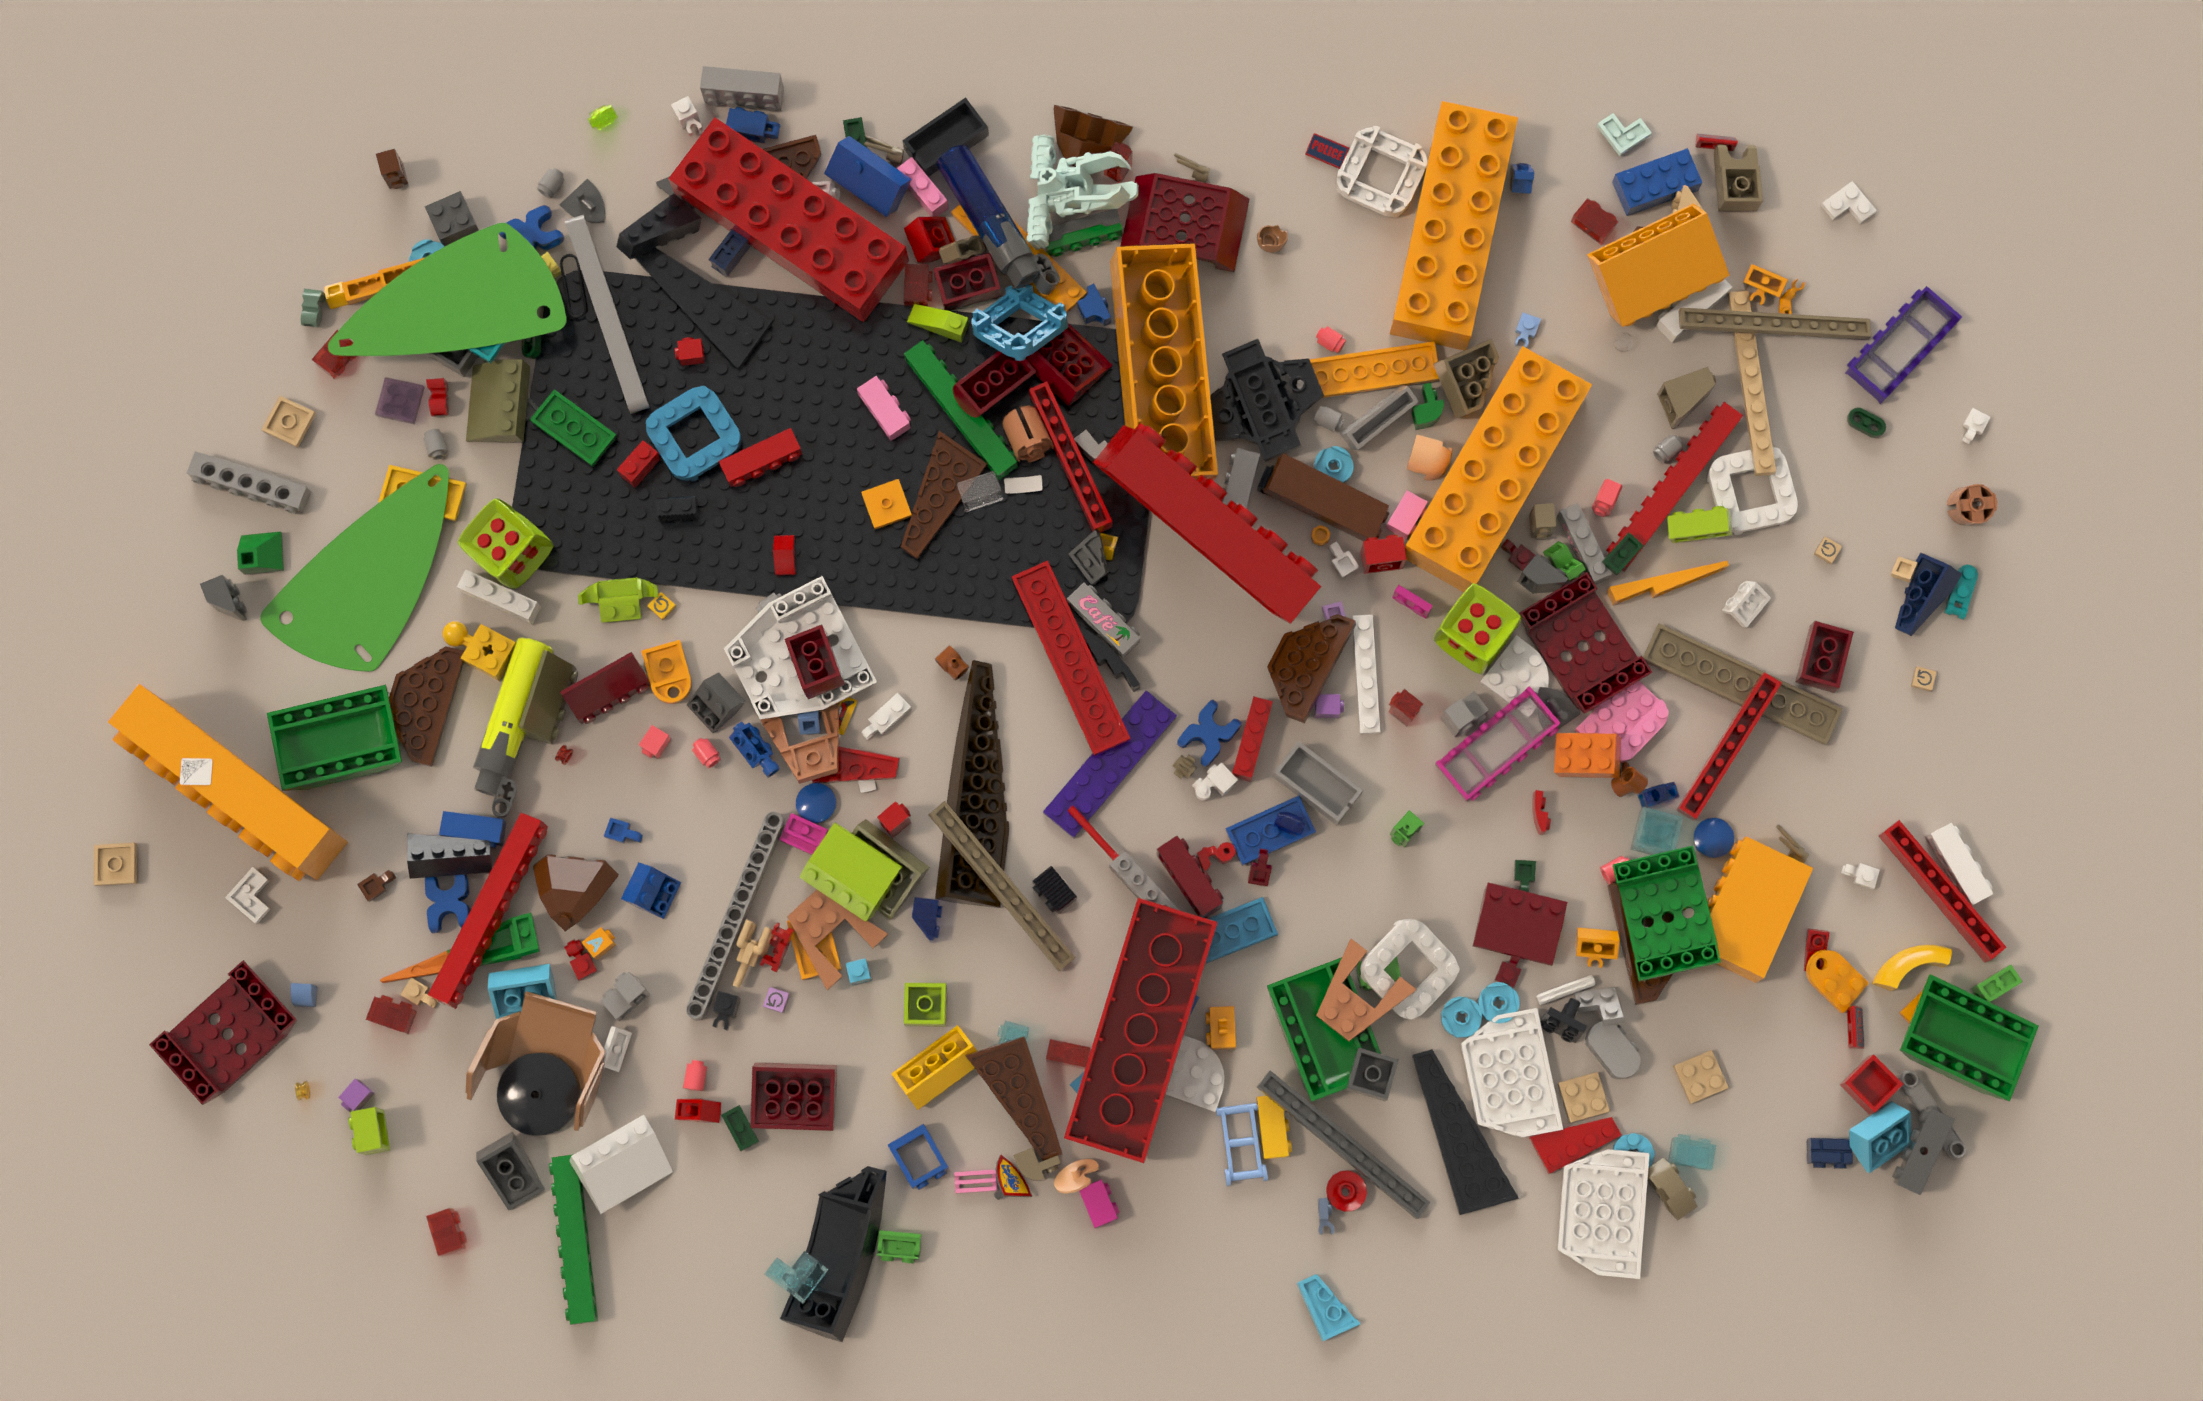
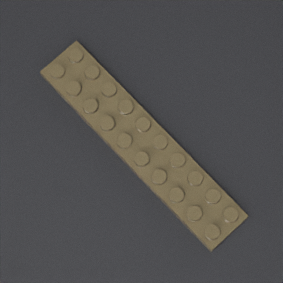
M1658 623L1643 655L1647 663L1739 706H1742L1760 675L1764 673ZM1774 677L1782 682L1762 716L1818 743L1827 745L1843 708Z

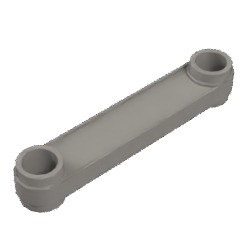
M1906 1070L1899 1075L1898 1079L1903 1083L1901 1088L1919 1114L1922 1109L1926 1110L1927 1107L1943 1113L1914 1071ZM1906 1074L1912 1077L1911 1085H1908L1904 1080ZM1951 1127L1942 1148L1950 1158L1960 1159L1966 1154V1146L1954 1128ZM1954 1144L1960 1149L1959 1155H1955L1952 1151Z

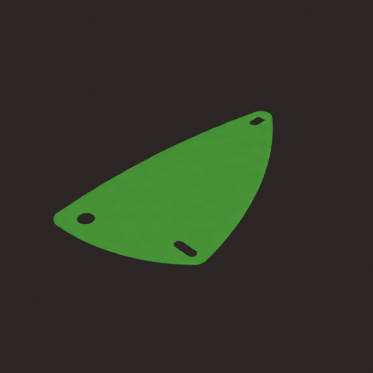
M498 223L441 248L397 276L352 315L329 341L328 350L333 355L394 356L478 348L561 330L566 324V313L556 281L536 249L509 224ZM500 232L506 234L508 247L506 252L500 251L498 239ZM540 306L549 307V317L545 319L539 318L537 309ZM349 338L353 340L351 346L340 347L339 340Z
M436 464L387 496L340 533L307 563L265 607L260 616L263 626L293 650L318 662L354 671L369 672L377 669L408 621L431 568L445 513L449 481L448 468L443 464ZM437 474L441 480L434 487H430L428 481ZM283 611L292 613L293 620L291 623L285 625L280 622L279 616ZM360 644L371 655L372 659L370 662H365L355 651L356 645Z

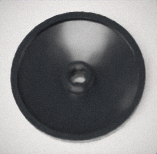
M531 1053L517 1058L504 1070L497 1087V1103L503 1118L517 1131L533 1136L554 1133L568 1124L575 1115L576 1105L580 1098V1086L573 1069L561 1058L548 1053ZM535 1091L539 1092L538 1098L533 1096Z

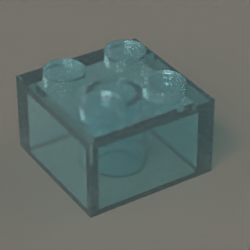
M1643 807L1639 811L1630 849L1649 855L1675 850L1683 817Z

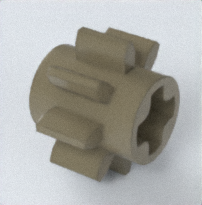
M1189 754L1187 757L1181 755L1173 764V767L1176 769L1174 774L1180 779L1183 776L1188 779L1197 769L1194 765L1196 760Z

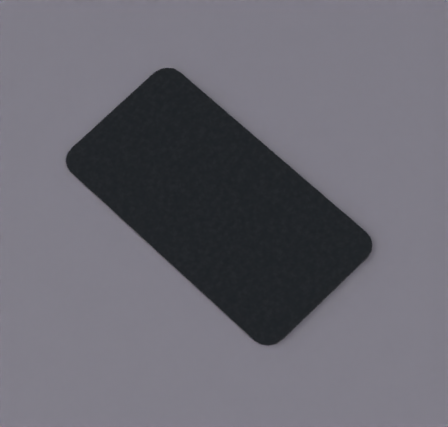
M578 270L566 274L565 281L571 313L580 315L584 311ZM582 271L581 276L587 311L581 318H573L569 315L562 277L556 281L565 308L566 324L561 330L541 335V353L535 361L530 398L533 403L540 407L555 389L614 432L617 438L594 467H592L534 425L530 420L526 421L512 508L533 523L554 544L550 554L537 570L605 579L638 577L657 585L768 597L773 592L776 595L780 593L783 596L823 576L836 604L839 606L1034 628L1013 583L1012 576L1048 561L1066 601L1083 583L1087 586L1091 585L1069 556V553L1093 531L1054 448L1052 449L1051 447L1044 452L1045 457L1037 461L1028 463L1027 459H1019L1020 462L1017 460L1018 467L999 481L990 469L986 467L918 559L901 549L911 517L876 530L873 527L861 492L899 479L912 514L939 431L980 458L904 358L905 352L923 340L926 345L930 344L936 352L934 354L936 358L944 361L949 375L953 374L960 381L999 351L973 334V313L950 310L967 317L969 320V327L961 343L907 323L913 306L879 302L863 323L825 296L714 284L772 322L771 327L741 369L738 370L651 276L603 271L650 407L630 414ZM544 306L542 319L550 315V308ZM1008 317L997 326L1012 335L1017 333L1025 335L1043 321ZM1070 324L1113 366L1088 391L1069 406L1053 391L1052 393L1073 438L1087 430L1098 445L1104 440L1108 444L1120 428L1125 425L1116 329ZM687 337L701 338L704 347L705 363L681 366L680 361L675 358V348H678L677 341H682L683 338ZM1035 374L981 415L985 421L988 419L995 428L993 430L997 436L1000 434L1003 437L1008 451H1013L1003 428V420L1010 411L1016 409L1026 434L1030 439L1021 417L1020 407L1034 406L1029 396V389L1044 383ZM875 376L880 381L882 379L889 387L887 391L890 396L894 395L900 403L899 409L902 412L906 411L911 419L909 422L910 429L890 441L857 392L858 387ZM700 386H706L717 395L737 426L742 438L738 452L789 428L792 429L802 451L797 460L792 462L786 461L778 469H769L763 472L762 476L745 480L746 482L738 487H730L720 464L698 476V480L691 482V480L685 481L675 478L661 457V460L636 488L624 480L617 471L618 467L643 440L657 451L646 431L647 418L655 410L678 396ZM701 408L667 428L686 458L720 438ZM1081 453L1112 519V528L1101 533L1118 537L1112 560H1106L1109 573L1092 586L1097 590V596L1101 600L1105 598L1112 606L1110 609L1115 613L1119 612L1126 619L1125 623L1127 624L1134 616L1139 601L1149 510ZM1042 476L1043 489L1041 491L1005 493V478ZM696 496L699 509L698 520L663 521L662 523L658 520L656 516V498ZM774 536H795L796 575H775L773 557ZM1070 607V609H1071V611H1072V614H1073V616H1074V618H1075V620H1076V622H1077L1079 628H1080V627H1084L1085 629H1087L1088 631H1090L1092 634L1098 635V634Z

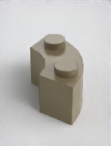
M1662 1158L1648 1168V1182L1658 1194L1666 1209L1678 1221L1698 1207L1694 1200L1696 1195L1681 1180L1678 1175L1679 1170L1673 1162L1669 1164L1665 1158Z

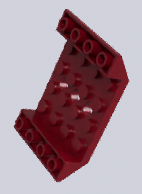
M1158 173L1135 177L1134 183L1138 184V196L1130 201L1120 247L1195 244L1197 260L1216 263L1215 269L1235 272L1250 201L1248 197L1229 187ZM1192 196L1195 201L1192 204H1187L1184 202V198ZM1188 214L1191 220L1183 222L1180 220V216ZM1184 232L1187 238L1185 240H1178L1176 234Z
M1587 572L1519 612L1527 635L1568 698L1584 714L1652 673L1642 656L1637 657L1597 596L1596 591L1598 588ZM1602 632L1605 635V640L1597 641L1594 634ZM1578 643H1587L1588 650L1585 652L1580 651ZM1561 653H1570L1572 657L1571 661H1563L1561 659Z
M244 960L228 973L230 978L177 1026L170 1032L164 1030L149 1044L202 1105L226 1092L287 1037L297 1021L293 1014ZM213 1014L220 1016V1021L216 1025L210 1023V1017ZM229 1028L232 1029V1038L225 1040L223 1037L224 1031ZM244 1043L246 1045V1052L239 1055L236 1050L237 1046Z

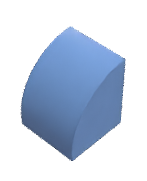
M819 711L798 714L800 735L820 733Z
M291 983V1001L294 1006L316 1007L317 986Z

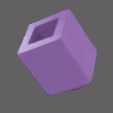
M1320 694L1315 703V718H1339L1340 712H1344V700H1340V694Z
M354 1079L338 1098L343 1101L341 1105L351 1112L352 1110H361L374 1095V1092L360 1080Z

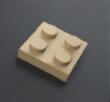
M279 396L261 430L298 448L316 413Z
M135 842L94 845L95 886L137 884V844Z
M1712 1050L1673 1066L1689 1104L1729 1088Z
M1598 1072L1557 1083L1569 1123L1610 1112Z

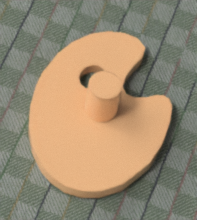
M1082 1159L1067 1165L1058 1173L1054 1180L1056 1190L1065 1194L1082 1190L1091 1184V1179L1085 1176L1088 1173L1099 1170V1165L1092 1159Z

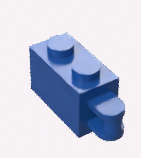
M740 107L735 109L729 108L726 125L748 140L765 143L766 138L778 139L781 125L777 122L769 121L768 115L764 112H750Z

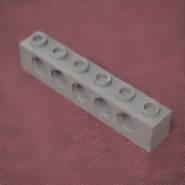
M196 451L187 470V474L192 478L191 481L203 485L205 482L217 490L224 488L236 496L243 494L249 500L255 502L262 500L266 502V505L274 508L281 506L284 507L285 511L296 514V511L304 512L311 494L307 486ZM211 469H215V473L208 476V472ZM229 475H234L230 482H226V478ZM247 481H252L250 487H244ZM271 486L270 491L263 494L264 488ZM289 492L288 498L281 499L284 493Z

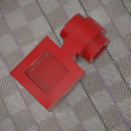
M574 939L564 946L568 956L576 958L570 961V964L579 981L597 972L590 954L582 955L581 951L585 949L580 939Z

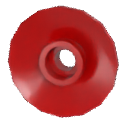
M1349 1170L1339 1171L1329 1179L1326 1194L1330 1204L1337 1210L1350 1212L1360 1208L1365 1202L1367 1188L1364 1180L1357 1173ZM1342 1189L1348 1190V1196L1342 1194Z

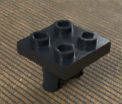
M1570 998L1561 1012L1550 1007L1540 1020L1542 1028L1549 1033L1560 1035L1566 1042L1576 1043L1587 1028V1025L1574 1019L1581 1003L1574 998Z

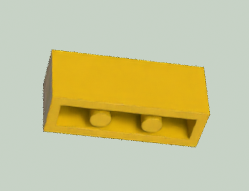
M1268 1096L1256 1097L1263 1160L1289 1157V1152H1292L1291 1140H1287L1286 1132H1289L1290 1128L1289 1120L1284 1118L1285 1110Z

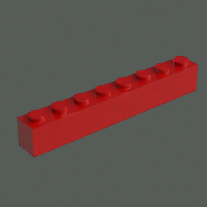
M1046 381L1030 388L1029 396L1044 422L1054 444L1053 448L1092 531L1099 530L1101 533L1112 528V519L1048 382Z
M1766 672L1760 675L1676 811L1692 821L1698 818L1782 682Z
M1900 820L1879 835V838L1984 963L1992 960L2007 948Z

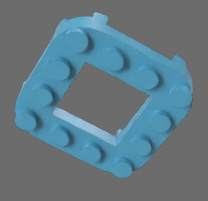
M1012 285L1006 287V295L983 311L979 309L974 310L972 318L973 334L978 339L1005 355L1014 357L1017 361L1024 360L1026 356L1033 354L1068 328L1065 306L1061 302L1054 305L1035 294L1031 285L1019 289H1012ZM1020 308L1043 321L1025 335L1020 333L1012 335L997 326Z
M706 386L688 390L655 410L646 420V431L650 440L673 476L681 480H691V482L698 480V476L718 465L720 460L738 453L741 446L742 438L737 426L717 395ZM701 408L720 438L686 458L667 428Z

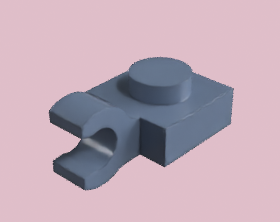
M1319 1198L1318 1213L1320 1224L1318 1232L1322 1235L1323 1227L1328 1226L1330 1234H1334V1226L1328 1221V1215H1332V1204L1328 1203L1327 1198Z

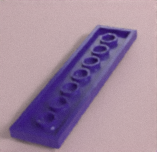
M1145 691L1122 718L1131 740L1096 756H1093L1092 753L1045 808L1043 814L1072 838H1075L1083 827L1067 810L1074 806L1089 821L1175 720L1177 715L1148 691Z

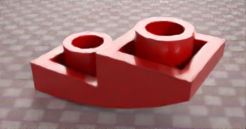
M1535 790L1532 798L1533 819L1538 834L1543 835L1546 830L1550 829L1551 819L1548 818L1549 812L1541 811V809L1545 808L1546 797H1543L1544 791Z
M1808 928L1804 971H1806L1807 963L1814 953L1820 950H1827L1829 931ZM1819 958L1816 962V967L1821 969L1824 961L1822 958Z

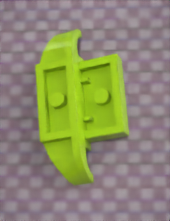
M638 577L598 581L577 595L578 604L599 603L601 623L641 619L640 599L644 597H658V589L653 583Z

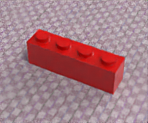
M789 428L720 460L719 464L730 487H738L746 482L745 480L752 477L753 479L758 478L769 469H778L786 461L792 462L797 460L802 451L792 429Z
M1253 696L1232 772L1237 779L1248 782L1252 780L1273 701Z

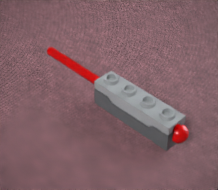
M1074 806L1067 810L1113 860L1109 868L1136 898L1179 910L1125 851L1118 855Z

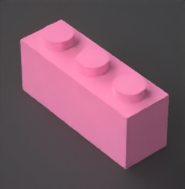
M912 157L896 168L912 179L907 189L930 217H938L949 209L948 200Z
M875 376L858 387L857 392L885 434L892 441L910 429L909 422L911 419L906 411L902 412L899 409L900 403L894 395L890 396L887 391L889 387L883 379L880 381Z

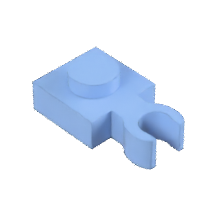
M1522 312L1515 331L1521 334L1515 341L1516 347L1519 341H1524V347L1527 348L1529 343L1528 337L1534 339L1541 320L1540 318Z

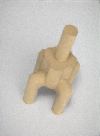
M749 920L745 921L737 941V947L740 948V952L736 960L741 962V965L732 985L740 988L748 967L755 968L758 958H763L767 954L770 940L774 936L771 934L772 929L765 927L759 942L751 940L757 925Z

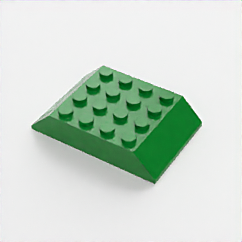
M386 684L267 713L282 791L309 790L387 771L402 763Z
M1342 957L1267 985L1276 1017L1311 1102L1346 1089L1358 1048L1381 1054L1371 1026L1348 1042L1316 1016ZM1349 975L1343 984L1358 995L1352 977Z
M1929 974L1900 1051L1910 1060L1969 1088L2010 1102L2039 1025Z

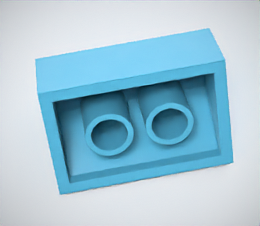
M550 964L489 973L488 992L496 1019L519 1011L521 1012L526 991L557 1000Z
M1891 1101L1849 1130L1850 1148L1866 1172L1871 1173L1903 1151L1905 1147L1910 1146L1912 1142L1909 1139L1911 1135V1112Z

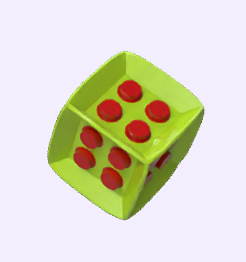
M498 498L493 499L483 507L468 524L457 541L460 548L480 567L497 578L502 584L512 589H517L533 575L548 557L554 546L550 539L533 523L515 511L508 503Z
M1472 583L1449 611L1440 628L1436 630L1433 641L1459 663L1473 672L1482 675L1506 645L1513 631L1518 628L1522 618L1513 608L1493 593Z

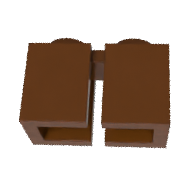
M395 148L376 153L381 176L386 181L389 189H399L409 184L403 162Z

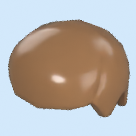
M1279 225L1261 227L1257 233L1259 247L1269 253L1279 252L1288 240L1287 231H1282Z

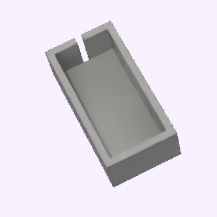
M703 66L700 89L704 102L708 105L718 106L722 104L731 108L744 106L752 110L757 108H765L767 111L781 110L784 86L780 73Z
M1299 741L1273 774L1276 780L1297 796L1299 795L1302 800L1336 826L1363 792L1361 788Z

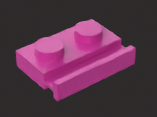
M1400 585L1397 586L1392 597L1398 603L1408 607L1425 619L1433 606Z
M791 813L779 841L812 855L827 834L828 829Z

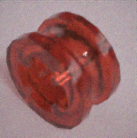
M563 745L557 752L555 760L561 761V764L566 765L574 750L567 749V746Z

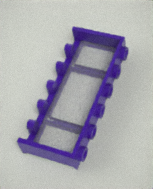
M1928 286L1922 291L1918 289L1911 297L1913 301L1910 304L1906 302L1898 310L1900 312L1898 317L1892 316L1885 324L1887 328L1884 331L1880 329L1874 335L1873 339L1875 341L1871 345L1867 343L1860 350L1862 355L1858 359L1854 357L1847 364L1849 368L1845 374H1848L1870 393L1880 405L1962 318L1958 312Z

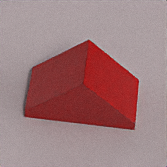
M794 535L774 536L773 557L775 575H796Z

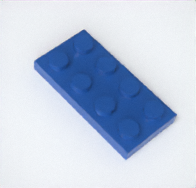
M1299 795L1225 828L1242 866L1257 860L1260 848L1267 849L1268 854L1316 833Z

